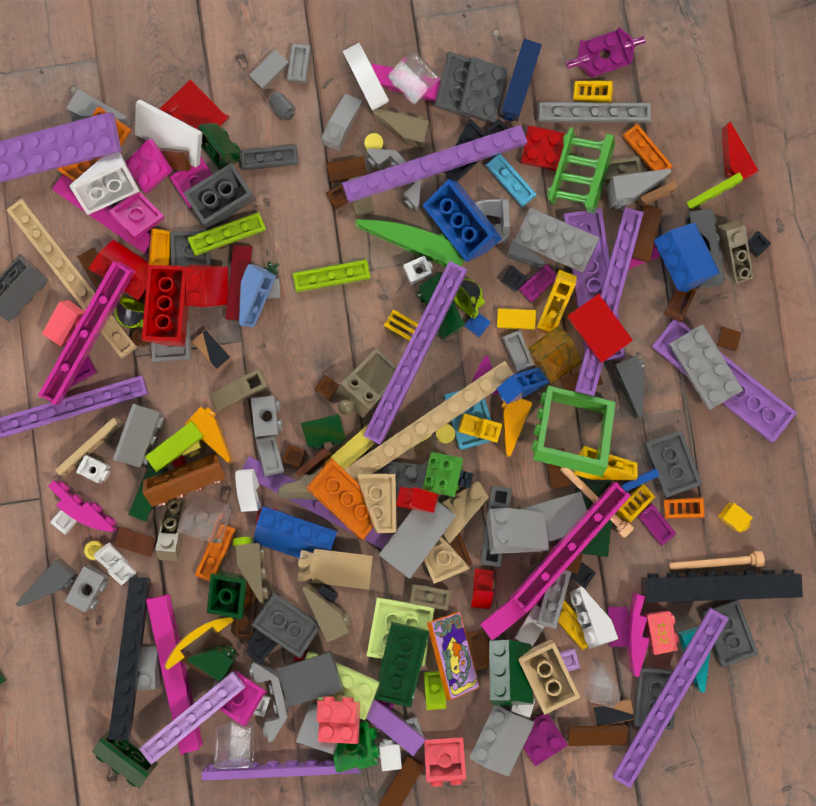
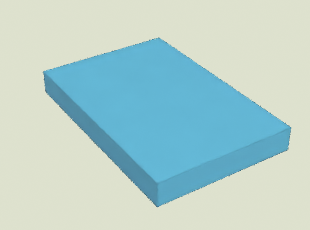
M459 391L444 395L445 401ZM485 398L463 412L491 421ZM462 414L451 421L460 450L490 442L457 432Z

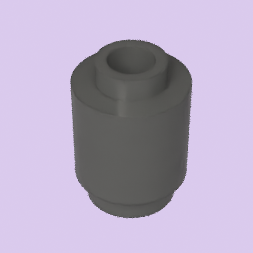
M276 92L269 98L270 108L282 121H289L294 117L296 108L284 94Z

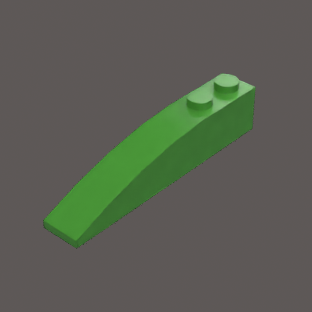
M357 219L355 222L356 228L420 257L425 256L427 260L446 268L449 261L461 267L464 263L463 257L443 234L436 235L416 227L386 221Z

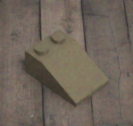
M310 583L305 584L302 590L327 643L349 633L352 620L348 612L344 613L341 607L318 593V589Z

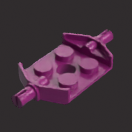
M618 27L616 31L586 41L581 39L577 57L566 61V68L570 69L578 66L589 77L593 78L629 66L633 60L635 47L646 43L645 36L633 39L622 28ZM606 51L609 54V58L603 59L599 53Z

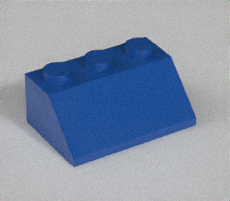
M696 223L670 230L654 240L678 291L688 292L720 274Z

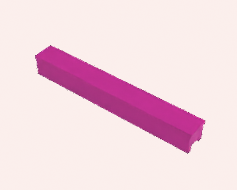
M113 261L38 394L39 397L45 398L52 402L51 404L53 405L61 404L136 271L119 261Z
M612 482L509 598L522 610L528 612L631 495L625 492L617 482Z
M170 594L150 597L146 601L172 720H174L193 705L194 701L186 665L180 660L170 669L166 670L164 668L168 656L180 642ZM199 726L178 742L180 755L199 750L200 746L203 745Z

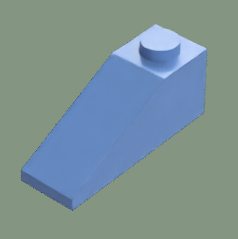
M248 264L241 280L239 324L241 326L255 327L276 278L274 274L260 266Z

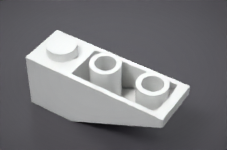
M583 587L569 592L589 649L618 639L611 619Z

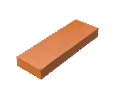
M638 124L622 135L624 141L639 156L649 171L671 169L673 167Z
M222 522L217 523L195 576L210 582V574L219 571L237 529Z

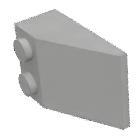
M671 169L613 176L606 186L609 209L615 208L616 211L624 210L625 207H628L641 196L660 185L671 173Z
M513 508L489 509L486 520L490 554L549 551L545 515L543 512Z

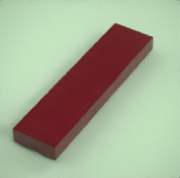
M233 244L226 320L239 321L241 280L248 264L252 263V246Z

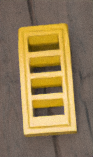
M575 81L573 100L612 103L613 81ZM581 87H584L583 95H580ZM588 87L592 88L591 95H588ZM596 88H599V95H595ZM604 89H607V95H603Z
M645 484L637 486L630 493L631 496L615 513L622 521L632 522L655 498L654 494ZM639 492H641L647 499L644 500L639 494ZM634 497L641 503L640 505L634 500ZM628 503H630V504L635 508V510H633V509L628 505Z

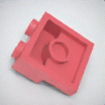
M323 697V700L317 701L318 742L359 743L360 702L354 701V697H342V701H335V697Z
M463 738L424 741L426 782L431 783V787L443 786L442 782H450L452 786L462 785V781H466Z

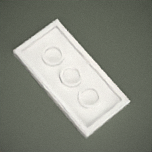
M138 100L135 113V135L146 141L153 139L159 148L188 151L190 164L194 167L200 165L202 132L154 106Z

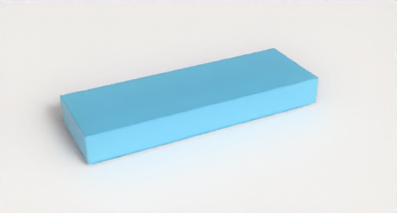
M497 154L485 165L488 171L521 208L536 197L537 194L501 154Z

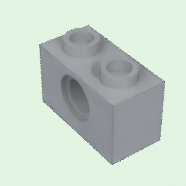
M275 396L251 398L255 437L280 435V431L283 430L282 419L278 417V412L281 411L280 400H277ZM267 411L272 413V419L269 422L263 420V415Z
M91 565L84 566L65 602L83 612L94 609L99 602L98 596L100 592H104L109 584L107 581L109 575ZM87 584H89L92 587L91 594H88L86 592L85 588Z

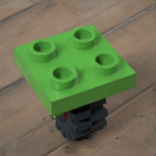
M431 452L423 489L455 497L459 486L471 488L474 473L463 471V458Z

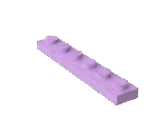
M234 671L231 672L140 747L139 750L152 765L246 686Z

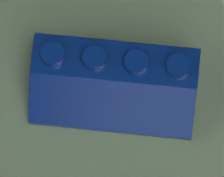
M448 179L423 204V207L466 262L490 251L502 239L501 235L459 182Z
M263 506L256 525L253 543H260L261 546L300 558L301 550L308 551L309 553H314V549L332 551L338 530L280 510H275L268 506Z

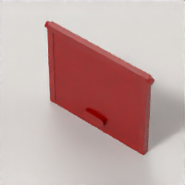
M191 79L159 109L197 130L201 124L217 123L221 126L229 118V115H225Z

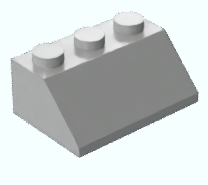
M133 404L113 460L145 468L149 464L145 456L151 452L152 446L155 447L158 441V436L156 435L158 429H161L164 424V413Z
M506 705L494 706L470 755V759L487 769L509 777L535 722L523 715L511 712L510 708Z

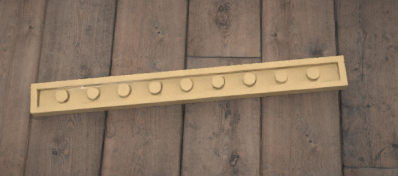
M20 199L9 207L7 212L85 311L96 292L26 202ZM111 314L101 333L120 358L123 359L135 350L137 345H135L127 332Z
M505 361L344 470L358 483L356 474L375 473L496 391L497 387L514 375Z

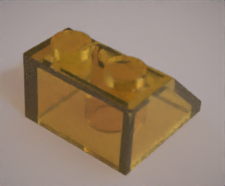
M559 326L528 348L534 361L552 384L582 362L571 336Z

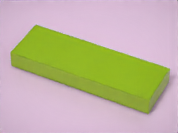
M740 172L686 202L689 208L693 210L743 182Z
M191 421L145 457L154 470L160 472L204 438V435L196 424Z

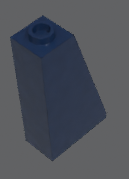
M527 39L523 40L500 114L507 121L513 122L519 119L542 44Z

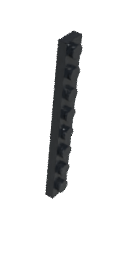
M129 578L108 736L110 740H131L147 613L146 599L149 597L150 578Z

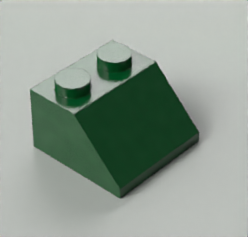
M217 123L201 124L198 126V130L202 132L201 147L219 170L230 163L235 164L240 161V148L235 142L232 143L224 128H220Z
M340 414L301 423L307 446L313 447V450L324 448V444L330 442L332 445L341 444L343 439H347Z
M225 571L210 574L206 613L243 619L247 579L240 574Z
M222 644L198 650L189 656L187 661L221 682L230 671L239 654L236 653L237 650L233 646Z

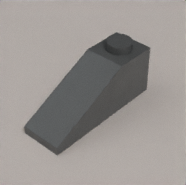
M635 356L612 367L632 414L636 419L643 416L645 366L643 361L638 359V356Z
M63 559L55 560L15 605L20 607L65 588L69 589L76 580L74 578L78 573Z

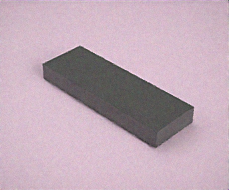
M297 145L240 150L243 171L299 165Z

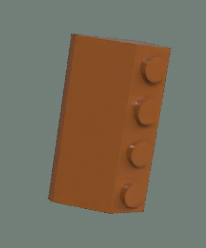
M215 452L143 480L144 496L152 507L155 505L162 506L167 504L168 500L183 498L191 491H201L206 485L221 483L226 478V474L218 453Z

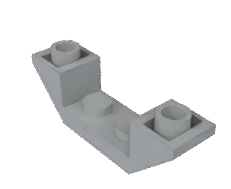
M369 148L366 151L368 157L366 160L373 168L376 166L378 170L382 169L390 161L392 167L406 162L396 150ZM421 180L408 183L407 185H412V187L404 193V204L410 210L413 208L415 212L419 210Z
M254 661L251 664L252 667L249 668L250 676L252 679H255V683L271 680L269 688L271 695L274 694L276 700L273 703L274 711L276 714L279 713V716L267 718L264 722L265 725L262 726L264 736L268 737L269 742H272L290 712L278 673L267 665Z

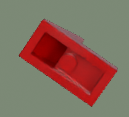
M400 487L396 506L435 513L438 494L417 487L413 489Z
M475 568L471 607L490 609L493 598L494 570Z

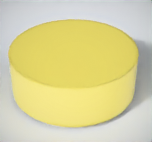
M376 133L369 134L365 138L366 150L369 148L383 149L382 137Z
M446 424L436 431V437L441 443H449L455 437V430L451 425Z
M97 540L90 541L84 548L85 556L90 560H96L94 554L104 547V544Z

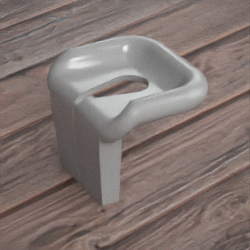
M487 199L476 201L475 204L486 217L501 218V223L493 225V227L502 237L497 244L506 242L510 234L509 200Z

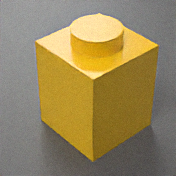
M729 502L717 518L733 531L741 533L750 527V521L753 517L737 504Z

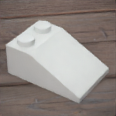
M120 152L102 157L69 185L87 215L140 192Z

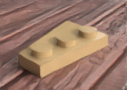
M479 481L471 485L470 489L466 488L456 494L455 497H451L441 503L456 515L444 532V536L449 544L489 498Z

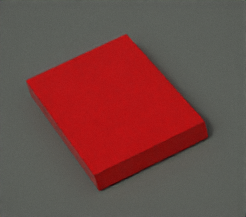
M597 294L567 316L600 364L633 341L600 294Z

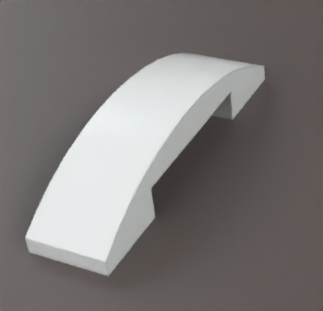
M360 43L344 50L343 53L372 111L388 103L389 100Z

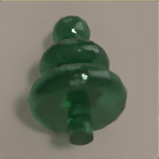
M268 261V268L263 267L274 275L279 274L277 268L280 266L279 263L274 264Z

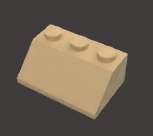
M552 639L533 647L518 659L544 715L580 698Z

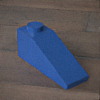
M540 367L510 376L496 389L500 393L501 399L510 404L548 385L550 381Z

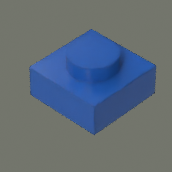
M478 313L475 319L471 317L468 320L465 328L480 338L491 322Z

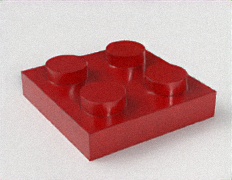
M528 126L526 134L527 144L524 146L520 164L557 171L565 133Z

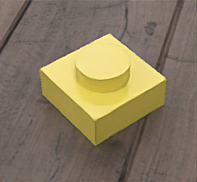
M197 442L182 455L189 456L190 458L199 455L200 450L204 448L202 442Z

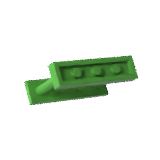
M569 127L568 134H565L563 138L564 148L553 185L548 189L547 198L553 206H555L557 198L584 203L587 212L595 214L616 144L614 135L606 134L605 140L601 142L576 138L574 129ZM573 145L599 149L601 152L600 157L596 158V160L573 156L570 153ZM567 163L594 167L596 170L595 175L590 178L565 173ZM562 180L589 185L590 192L586 195L560 191Z

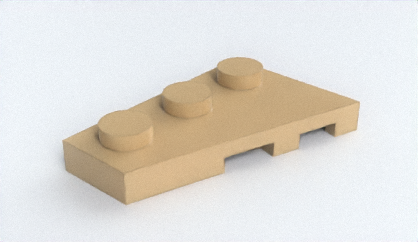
M356 474L375 533H396L395 474Z
M441 536L424 559L434 584L470 569L443 536Z

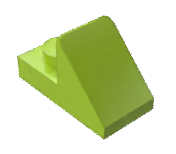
M424 672L426 709H446V697L440 672Z

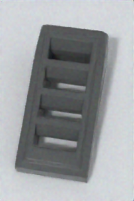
M515 240L511 241L506 255L507 258L539 269L543 267L545 260Z

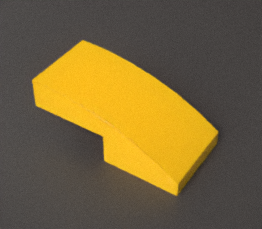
M462 413L457 432L497 443L502 424Z

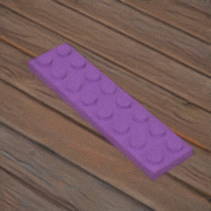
M108 112L0 141V183L122 152L114 113Z
M601 208L596 209L595 214L588 213L587 210L563 214L565 223L600 238L584 273L582 274L571 269L572 275L577 276L574 287L577 309L597 294L601 295L610 261ZM617 310L616 318L619 320V315H618V310ZM582 339L585 353L587 344ZM624 348L605 361L625 358Z
M673 319L651 348L686 375L668 344L692 331V329L683 322L680 323ZM721 353L743 391L721 404L769 442L774 443L797 412Z

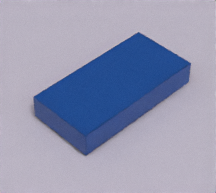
M651 469L638 475L636 480H628L619 484V486L626 492L659 477L657 469Z

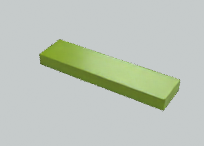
M257 212L188 237L187 239L196 257L264 232L266 228L260 213Z
M367 259L293 273L296 293L371 279Z

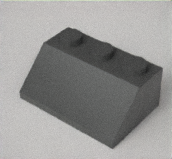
M233 163L228 164L183 193L207 230L255 201L253 194Z
M21 254L0 275V316L8 322L19 315L20 310L25 304L27 305L32 301L34 294L38 290L43 289L48 280L42 272Z

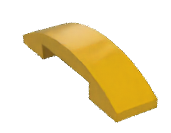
M231 617L217 619L191 631L174 647L165 662L164 668L168 670L182 660L184 656L180 650L207 630L212 628L215 633H218L234 620Z

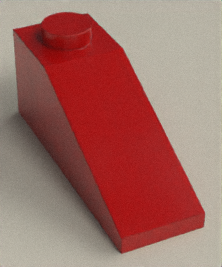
M727 123L722 129L725 177L729 179L740 172L743 181L754 176L759 170L732 123Z

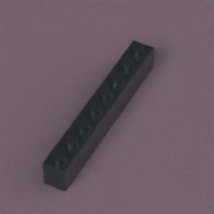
M771 569L763 570V573H756L755 570H744V574H736V571H724V574L717 575L716 571H706L705 575H698L697 572H685L686 576H678V573H666V576H659V573H647V577H641V586L645 602L803 598L802 574L794 572V569H782V573H775V570Z

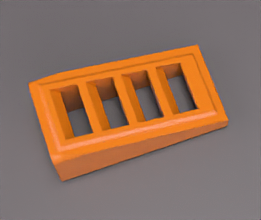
M704 498L664 499L665 519L705 518ZM694 502L698 503V513H694ZM670 503H674V514H670ZM678 503H682L681 514H678ZM686 503H690V513H686Z

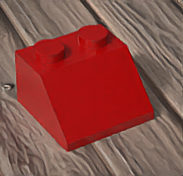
M190 264L185 268L186 306L211 307L227 305L228 266Z

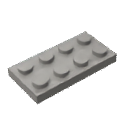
M532 208L529 209L515 238L516 242L528 250L582 274L600 240L595 235Z
M703 324L668 344L708 410L713 409L743 391Z

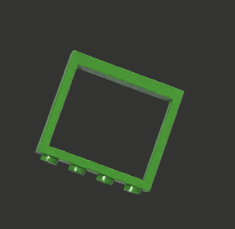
M548 386L545 393H541L539 401L542 404V408L538 409L537 419H539V424H536L534 435L537 438L536 441L533 440L531 447L532 451H534L533 460L602 477L608 466L615 402ZM551 401L602 413L596 459L544 447Z

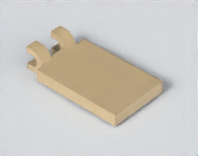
M314 549V553L301 550L298 561L300 569L297 581H307L312 578V583L369 590L373 556Z

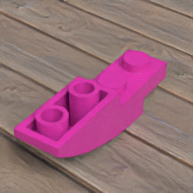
M52 481L48 485L61 499L56 506L72 519L102 531L113 532L119 529L115 525L117 523L115 519L110 515L106 516L102 512L103 508L97 502H86L83 504L84 500L79 495H74L69 490L70 486L66 482Z

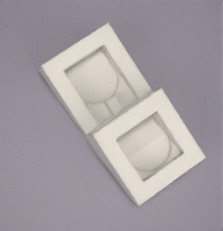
M254 469L236 471V489L241 512L258 511L261 508L256 491L259 483Z
M110 542L94 554L95 559L108 570V574L120 585H123L130 577L136 574L131 564Z

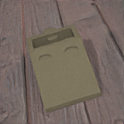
M377 348L336 390L335 394L342 399L338 405L341 414L349 415L354 410L364 418L382 399L397 366Z

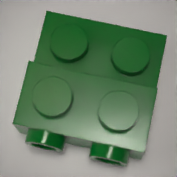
M367 721L359 723V743L337 744L333 756L335 770L338 773L356 767L361 770L378 764L377 758H380V750L377 745L375 746L374 739H377L375 727H372Z

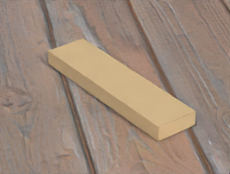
M112 418L55 471L59 475L69 474L82 462L85 455H90L118 430L123 423L117 418Z

